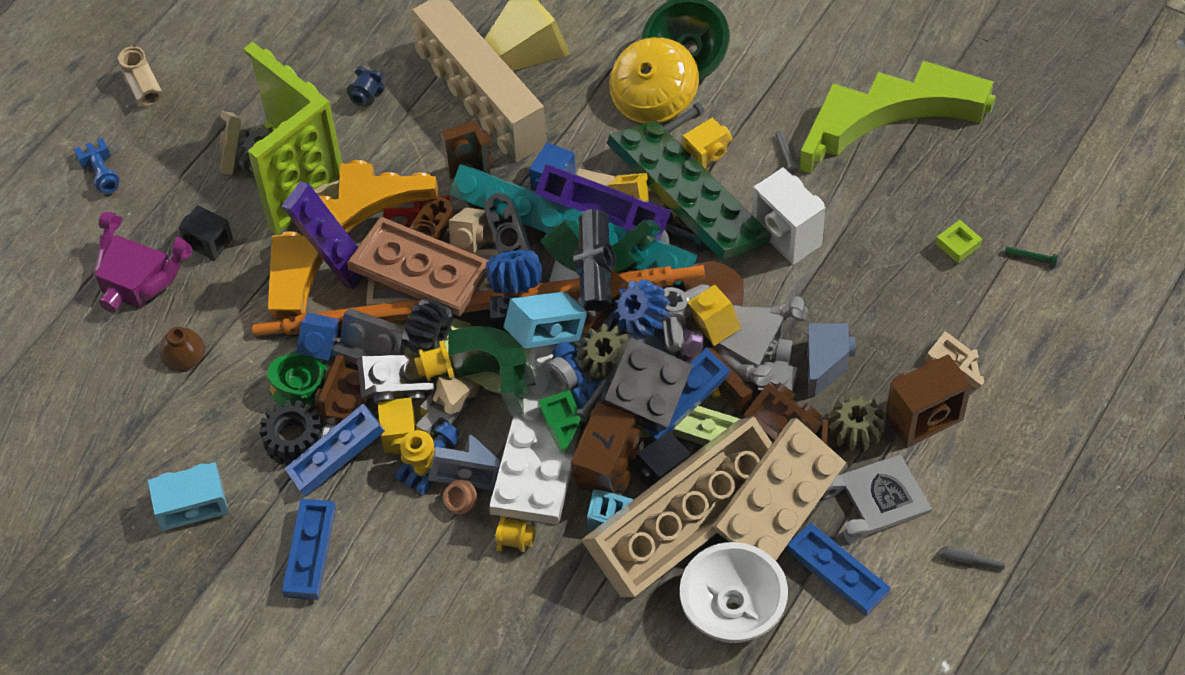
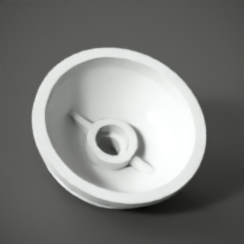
M721 543L703 550L690 561L681 578L680 600L687 618L699 631L722 642L741 643L764 635L778 623L787 604V581L779 564L765 551L745 543ZM729 603H736L739 605V608L732 610L727 605Z

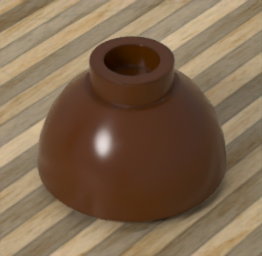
M183 327L170 329L162 338L159 347L161 361L165 366L173 370H186L194 367L201 361L205 353V344L199 334L192 329Z

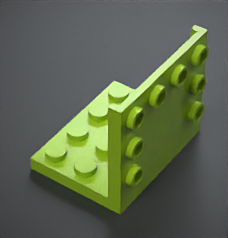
M251 42L243 50L252 60L267 119V122L263 124V129L267 130L269 127H272L274 131L264 139L257 141L248 150L268 228L278 235L293 223L281 206L299 182L308 183L313 189H316L321 185L339 181L342 158L329 100L318 93V90L312 83L308 81L305 83L300 79L290 66H284L278 62L268 49L263 50L254 42Z

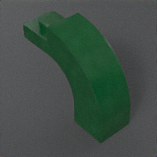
M564 220L540 241L553 258L566 268L576 272L573 255L575 250L579 249V226L574 220ZM654 220L642 221L619 242L612 245L617 262L614 272L621 273L632 270L645 261L638 250L643 252L656 242L654 236L661 229Z
M474 326L448 331V356L458 376L461 377L480 372L499 374L501 396L510 415L523 414V399L528 398L527 387L536 385V380L519 342L507 332L492 327Z

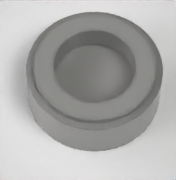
M555 357L546 364V375L557 389L567 391L577 384V376L573 368L563 358Z

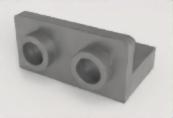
M350 308L344 312L340 342L332 347L331 355L335 357L337 354L344 355L345 363L357 364V359L362 356L404 355L405 346L402 334L405 328Z
M420 355L362 356L357 359L361 398H374V403L394 400V397L411 398L412 402L424 400V395L435 390L434 383H427L426 376L419 377L414 358L420 357Z

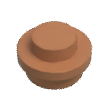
M456 480L445 489L443 500L451 512L467 514L476 505L477 492L470 482Z

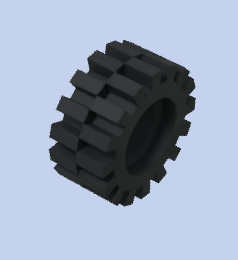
M291 400L285 401L286 406L282 408L279 403L275 404V412L273 413L268 409L265 412L267 419L262 418L260 421L262 428H259L265 451H267L271 459L275 457L276 462L282 464L285 459L287 466L322 438V426L316 410L313 411L312 406L309 404L303 407L302 401L296 400L295 406H292ZM298 425L304 428V433L297 439L282 440L279 437V433L288 426Z

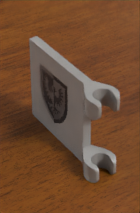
M901 454L837 475L822 496L823 499H829L846 490L861 519L851 520L845 524V531H843L842 535L848 544H853L871 533L926 515L932 511L930 504Z

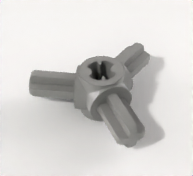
M701 284L686 292L673 287L663 289L665 291L664 297L668 298L671 302L664 309L670 316L662 318L663 328L659 329L663 330L665 348L670 350L671 353L683 350L685 346L682 328L686 325V318L692 315L687 302L710 288V286Z

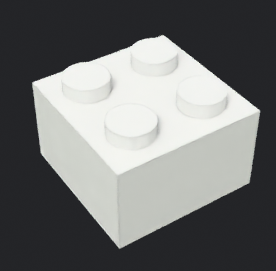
M781 168L754 186L752 215L772 234L770 243L792 265L822 246L826 207L818 196H813L803 186L797 176H792L786 169Z

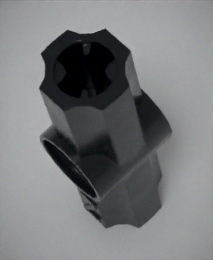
M590 209L582 211V215L578 217L579 249L575 250L573 261L576 272L580 276L581 307L586 311L600 312L608 310V307L612 305L611 271L616 269L617 262L615 252L609 243L608 214L603 210Z

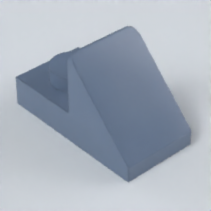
M469 435L464 451L435 447L428 470V480L448 484L456 480H466L474 488L494 491L501 461L474 436Z

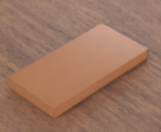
M380 216L347 262L348 270L420 300L426 299L440 302L445 307L451 309V313L461 316L486 279V262L489 260Z

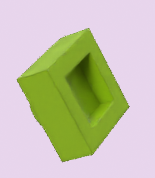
M958 220L937 236L936 245L959 264L981 247L983 239L961 220Z

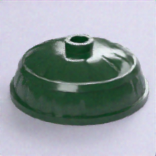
M670 0L658 7L649 17L644 26L641 40L645 38H666L678 42L687 50L691 46H696V51L691 53L698 68L699 80H702L712 74L724 60L730 44V29L721 10L708 0Z

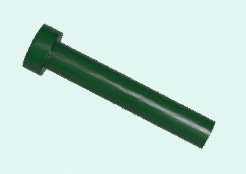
M1008 246L1005 249V254L1048 263L1051 267H1056L1058 255L1056 254L1050 256Z

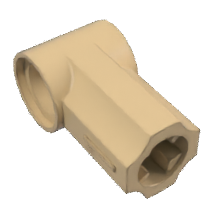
M133 46L123 49L118 56L124 80L129 84L138 105L146 106L147 108L157 105L158 101L163 98V93L147 63L144 51L139 47Z

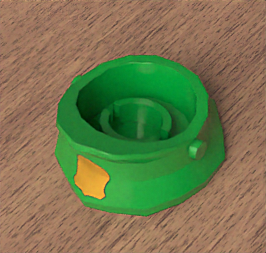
M295 351L276 358L268 366L266 375L270 382L269 394L276 403L280 404L281 408L286 406L285 401L291 400L292 406H295L296 400L302 401L303 407L309 404L312 406V409H315L316 393L318 389H323L325 385V373L328 365L322 363L318 358L296 354Z

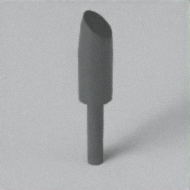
M944 546L937 552V555L971 566L973 563H978L1004 570L1006 564L974 556L975 552L956 547Z

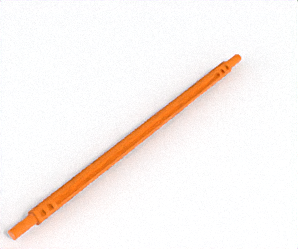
M704 265L671 269V266L617 273L628 283L629 281L640 282L642 279L648 280L653 285L659 287L673 286V282L705 278ZM580 278L538 283V286L535 288H529L528 291H520L517 294L493 292V289L477 291L463 313L490 310V296L528 297L566 291L573 299L580 298ZM421 300L399 301L351 309L387 322L405 321L408 319L407 315L411 314L413 306ZM350 308L315 312L314 314L340 319L338 329H342L344 312ZM307 314L285 316L283 320L253 324L254 337L285 333L286 336L297 335L300 333L301 322Z

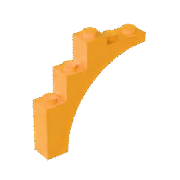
M352 160L349 163H340L338 199L324 195L319 197L348 233L367 218L382 212L384 208H391L414 201L437 199L438 185L436 176L422 172L414 173L412 176H399L393 172H384L380 176H375L372 164H368L363 160ZM287 231L281 233V235H272L268 311L272 319H283L285 316L306 314L309 292L316 273L324 262L307 238L300 236L297 232Z

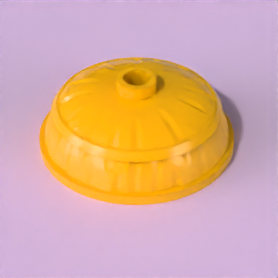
M645 38L629 45L618 56L610 74V95L617 109L626 118L640 124L654 121L661 124L680 115L692 102L699 83L698 68L690 52L678 42L666 38ZM652 67L649 73H642L645 68Z

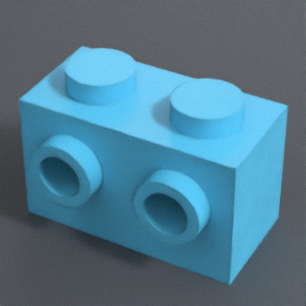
M566 291L510 299L504 328L524 348L579 341L587 311Z
M215 462L198 464L191 469L176 473H164L157 478L148 480L154 514L161 531L229 514L222 480Z

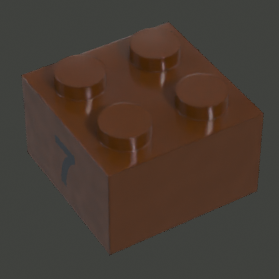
M949 354L939 359H930L921 368L910 373H901L890 382L885 419L905 447L908 448L964 420L971 383Z
M597 402L570 462L579 488L593 492V489L617 495L619 491H625L631 473L628 471L633 460L638 461L637 453L643 449L644 444L640 439L641 429H638L636 415Z

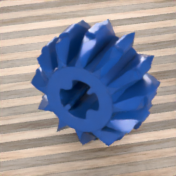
M521 249L518 251L501 252L499 255L492 256L486 262V277L493 292L517 294L520 291H528L529 288H535L542 281L541 262H539L538 255L533 251Z
M641 279L640 282L629 281L628 290L625 288L619 289L621 298L620 300L613 301L618 306V309L612 315L615 319L619 320L617 326L621 330L629 332L634 337H642L643 335L653 336L655 328H663L662 318L670 316L664 309L671 302L668 298L664 297L665 291L661 287L653 285L648 280Z

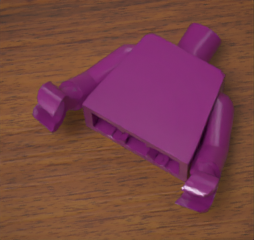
M103 212L99 216V227L104 230L103 235H100L98 255L94 268V276L97 279L101 292L104 294L99 301L100 306L111 313H115L122 302L135 307L143 306L149 299L173 283L181 267V260H186L192 255L191 245L177 237L173 244V254L169 259L168 255L116 234L114 236V231L122 223V217L117 216V213Z

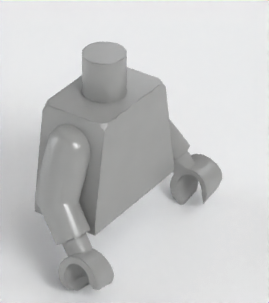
M795 296L791 298L789 306L781 304L768 308L734 305L733 307L741 329L713 346V349L743 381L753 382L758 387L765 388L776 377V375H767L772 368L764 365V363L769 361L779 339L783 335V321L788 320L789 317L802 322L806 319L808 308L804 306V301L801 297Z

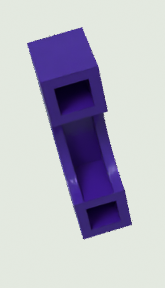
M545 164L535 191V195L579 211L590 209L603 210L608 214L609 222L629 231H632L644 220H654L661 229L654 236L659 241L671 213L669 209Z

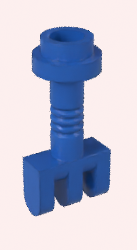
M103 137L97 139L99 147L97 149H94L91 142L85 144L88 150L87 153H83L80 147L74 148L82 168L92 165L95 170L94 185L96 189L104 194L115 192L118 188L119 177L115 171L107 169L103 161L111 157Z
M563 342L552 350V359L561 357L573 368L577 376V388L573 389L571 394L578 410L583 409L602 380L590 383L575 360L577 349L574 345Z
M447 422L437 425L433 430L436 436L433 441L434 448H445L447 445L455 447L458 443L459 431ZM402 463L395 473V479L400 482L404 481L408 476L405 485L410 488H414L420 481L416 491L421 495H424L435 482L428 480V473L422 476L417 475L414 468L409 464Z

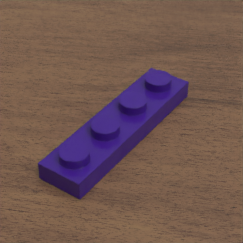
M299 182L281 207L345 287L354 289L363 275L348 270L347 262L358 248L310 184Z

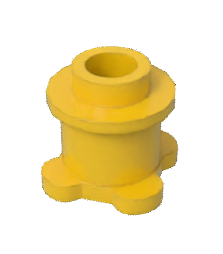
M444 340L439 341V348L425 352L420 349V357L414 358L419 377L426 376L428 382L431 381L430 378L448 373L449 378H454Z
M416 430L405 435L401 441L402 462L411 465L419 476L428 473L435 449L432 437L425 431Z
M500 516L499 525L495 533L496 550L503 552L504 547L509 546L519 548L520 552L524 553L527 546L533 547L536 526H531V520L522 521Z

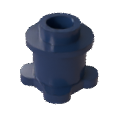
M358 66L354 71L358 77L354 83L348 85L347 93L354 104L370 106L375 101L374 95L376 93L382 94L385 90V86L382 84L383 75L377 70L371 71Z

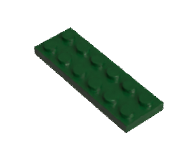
M657 121L609 134L606 144L636 174H648L647 185L721 260L769 244L772 234Z

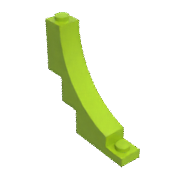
M923 61L914 82L878 72L868 94L832 84L801 149L799 170L811 174L816 162L821 163L823 161L825 152L838 156L859 137L874 129L897 121L920 117H950L981 123L985 112L991 113L996 100V95L992 94L994 82Z

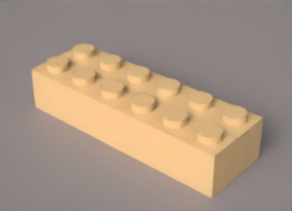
M429 0L413 8L414 23H412V28L417 37L415 48L422 59L426 58L431 63L434 73L439 78L443 77L451 93L463 100L469 114L472 116L475 114L480 120L484 131L486 130L489 135L492 134L496 138L501 151L504 154L509 153L517 163L542 149L547 142L544 106L449 0Z
M754 416L736 421L581 540L620 597L637 596L717 533L711 526L772 445V442Z

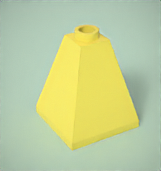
M509 0L484 39L512 71L564 58L570 54L556 20L538 0Z

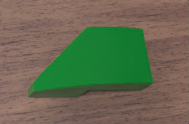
M570 390L540 399L537 404L546 427L561 454L567 452L581 425L582 418L575 416L578 408Z

